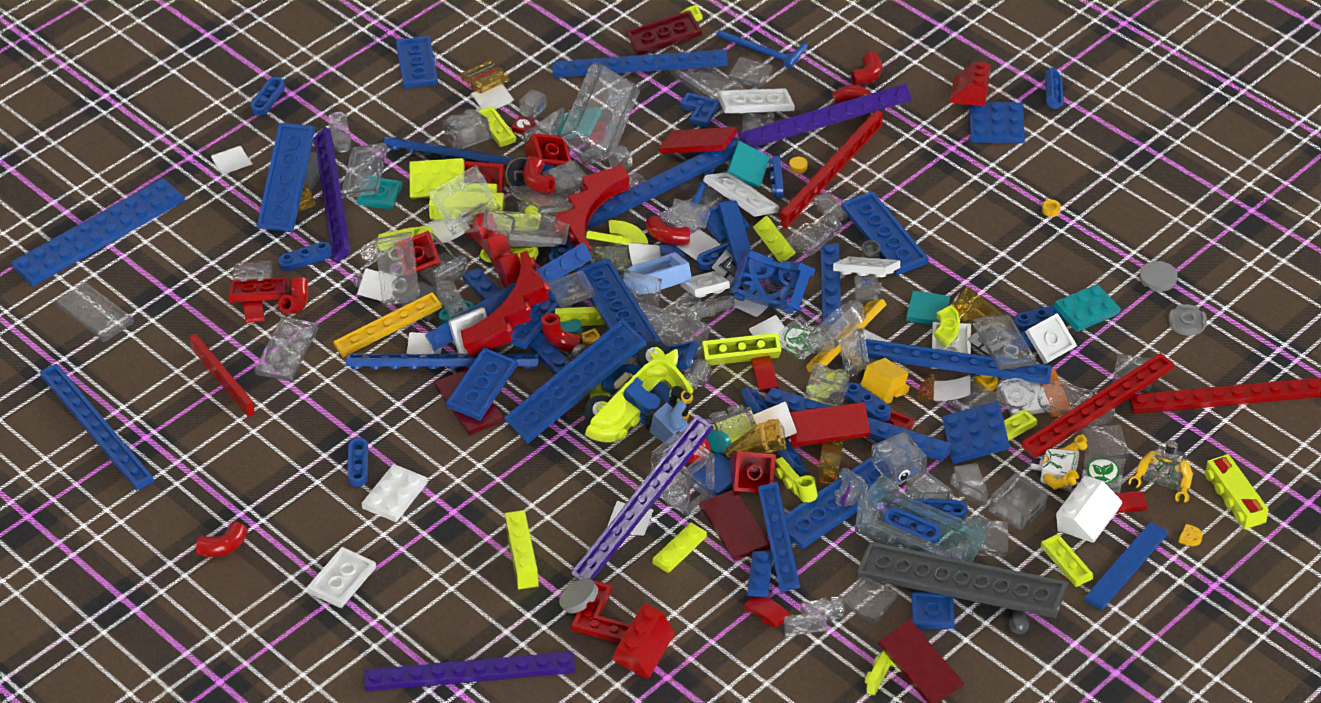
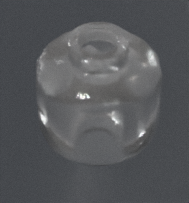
M616 146L608 153V161L611 168L623 165L627 171L632 166L633 159L626 147Z
M697 358L692 360L689 369L685 370L684 377L692 384L693 388L703 387L707 384L712 374V369L706 360Z

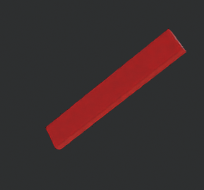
M193 334L189 336L192 351L248 417L254 415L252 399L198 335Z

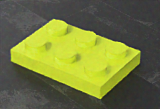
M464 159L410 162V198H430L431 191L464 192Z

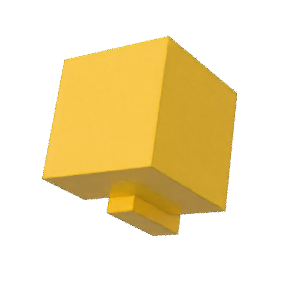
M883 358L867 365L861 386L886 404L892 403L894 396L900 397L908 393L910 386L905 383L909 372L890 360Z

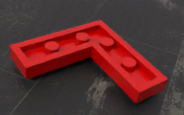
M593 580L598 587L597 596L592 603L589 601L586 604L587 607L584 610L577 612L571 625V631L620 643L631 624L601 616L613 589L612 585Z

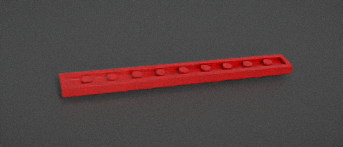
M876 110L870 115L866 122L859 126L855 134L851 135L848 141L840 146L838 152L830 157L826 165L822 166L819 172L811 177L809 183L801 188L796 197H793L790 203L782 208L780 212L782 227L788 228L882 127L883 112Z
M1159 353L1024 440L1021 447L1036 459L1048 449L1053 448L1173 370L1174 363L1162 353Z
M1321 377L1134 394L1129 398L1133 414L1316 398L1321 397Z

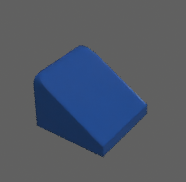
M660 245L661 256L676 252L683 259L686 258V255L677 246Z

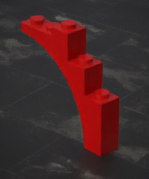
M623 165L582 177L581 192L568 196V211L555 214L553 226L555 232L559 233L562 239L568 238L569 242L574 244V247L584 242L590 252V245L586 238V228L591 217L607 200L630 189L629 175Z
M485 211L477 214L476 219L471 220L470 229L465 230L466 236L476 240L493 263L503 287L506 288L518 280L521 268L518 254H512L505 233H499L493 213L487 215Z
M528 251L520 253V274L508 298L487 318L461 331L463 345L469 357L479 354L483 347L490 350L513 342L511 336L514 333L513 327L531 321V306L550 300L548 292L551 291L547 280L544 281L541 274H538V271L534 269L537 268L534 257L530 258Z

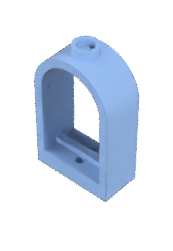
M674 252L629 267L626 270V278L623 281L631 293L646 294L690 281L692 277L689 262Z

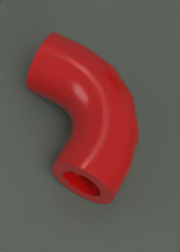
M868 52L863 56L862 62L865 68L851 71L853 85L863 87L879 79L883 68L881 59L876 52Z
M847 85L834 91L832 97L834 102L838 104L872 93L860 85Z
M529 157L523 170L525 184L533 191L552 194L555 189V178L552 175L541 174L544 162L540 158Z
M651 216L647 219L645 227L655 240L668 245H689L690 230L688 227L668 226L659 216Z
M307 278L289 280L290 295H283L278 301V307L281 312L297 314L306 306L309 289Z
M548 313L541 318L544 336L554 347L562 351L572 352L577 345L583 344L582 334L568 333L562 329L559 315Z
M232 522L222 536L207 537L201 535L197 540L196 554L204 557L229 555L243 543L248 534V529L242 523Z

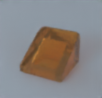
M930 374L920 384L918 400H933L934 374Z

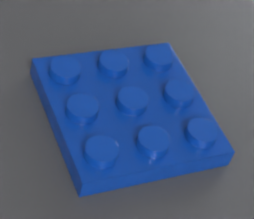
M986 102L985 106L969 105L970 142H1025L1023 102Z
M999 401L942 416L947 442L951 443L950 455L953 464L1011 449Z

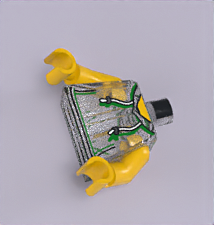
M1167 441L1165 447L1159 446L1156 451H1150L1141 459L1135 470L1136 475L1129 479V485L1136 478L1139 481L1136 487L1138 488L1142 483L1140 478L1144 476L1143 480L1180 491L1176 494L1175 499L1179 502L1180 495L1184 494V503H1186L1190 499L1187 490H1190L1193 472L1186 461L1185 453L1177 451L1178 444L1174 441Z

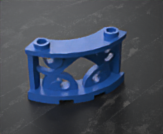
M752 250L741 251L739 257L741 259L728 293L734 295L733 298L739 301H744L745 299L753 303L783 310L789 314H793L794 311L801 312L802 307H800L809 277L814 276L815 269L801 262L783 260L782 263L772 262L773 258ZM747 261L749 262L750 273H744ZM762 268H767L766 274L761 272ZM775 271H778L779 279L785 287L776 293L768 295L759 280L768 279ZM786 274H790V277L787 278L790 282L784 280ZM742 277L751 278L752 280L743 283L744 286H750V289L747 291L739 289ZM789 296L792 297L790 302L786 301Z

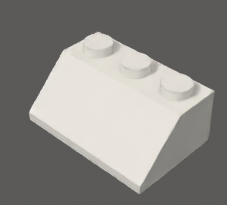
M1085 475L1056 513L1058 531L1094 543L1122 505V501L1103 481Z

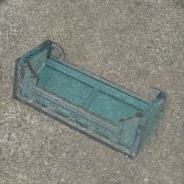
M880 475L858 501L855 532L885 545L973 562L987 536L989 520L980 516H972L969 522L899 493L895 481ZM890 508L902 509L937 524L941 531V538L936 544L885 523L884 514ZM894 518V519L892 520V522H897V521H898L897 518ZM916 526L910 527L911 530H914L916 528Z

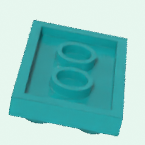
M1098 284L1055 301L1053 306L1076 332L1114 317L1121 311V308Z

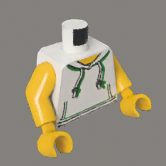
M1083 434L1075 438V443H1071L1066 447L1048 449L1044 459L1032 458L1031 469L1041 471L1040 481L1047 484L1054 490L1063 489L1071 492L1072 486L1077 483L1076 479H1079V475L1076 472L1079 459L1078 449L1085 450L1087 448V439Z

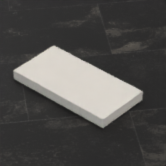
M786 88L723 90L717 93L724 113L794 111V103Z
M726 172L705 175L703 181L731 201H737L738 206L754 217L778 213L780 207L773 201Z

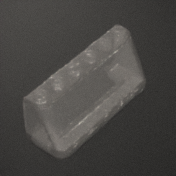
M593 64L588 68V73L583 80L582 87L578 92V96L573 103L572 110L560 135L585 166L604 160L615 152L640 92L634 83L602 64Z

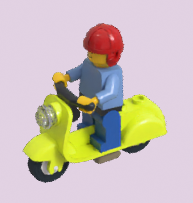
M647 342V345L638 351L637 362L641 369L634 376L625 372L614 383V388L619 390L612 397L597 395L586 403L584 416L589 426L586 429L585 436L599 442H616L619 439H624L628 429L631 426L635 427L640 422L646 425L645 428L651 434L671 448L689 425L687 421L689 418L688 412L693 401L692 393L698 387L697 379L693 375H682L676 368L679 357L678 350L671 351L662 342ZM659 382L664 383L671 389L669 401L672 405H675L674 408L663 399L660 401L657 395L649 393ZM707 437L687 461L688 463L699 464L708 458L711 447Z

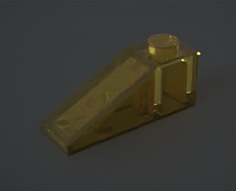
M968 286L950 304L955 307L962 320L983 328L994 324L1005 332L1011 322L1009 318Z
M770 419L759 423L726 447L724 454L731 461L732 450L770 453L785 449V428L779 419Z
M844 440L823 443L819 465V483L831 484L839 479Z

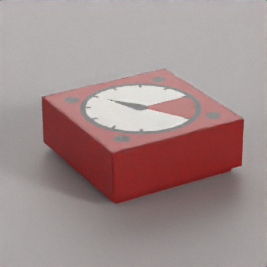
M519 116L511 126L512 132L528 136L535 126V120Z

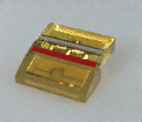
M490 60L460 74L461 79L470 83L472 90L480 94L510 80L509 76Z

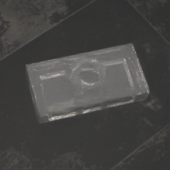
M591 246V255L593 257L591 263L609 258L612 264H628V246Z

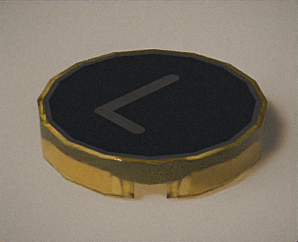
M527 157L514 158L504 168L503 178L505 184L516 193H525L532 190L525 184L523 178Z

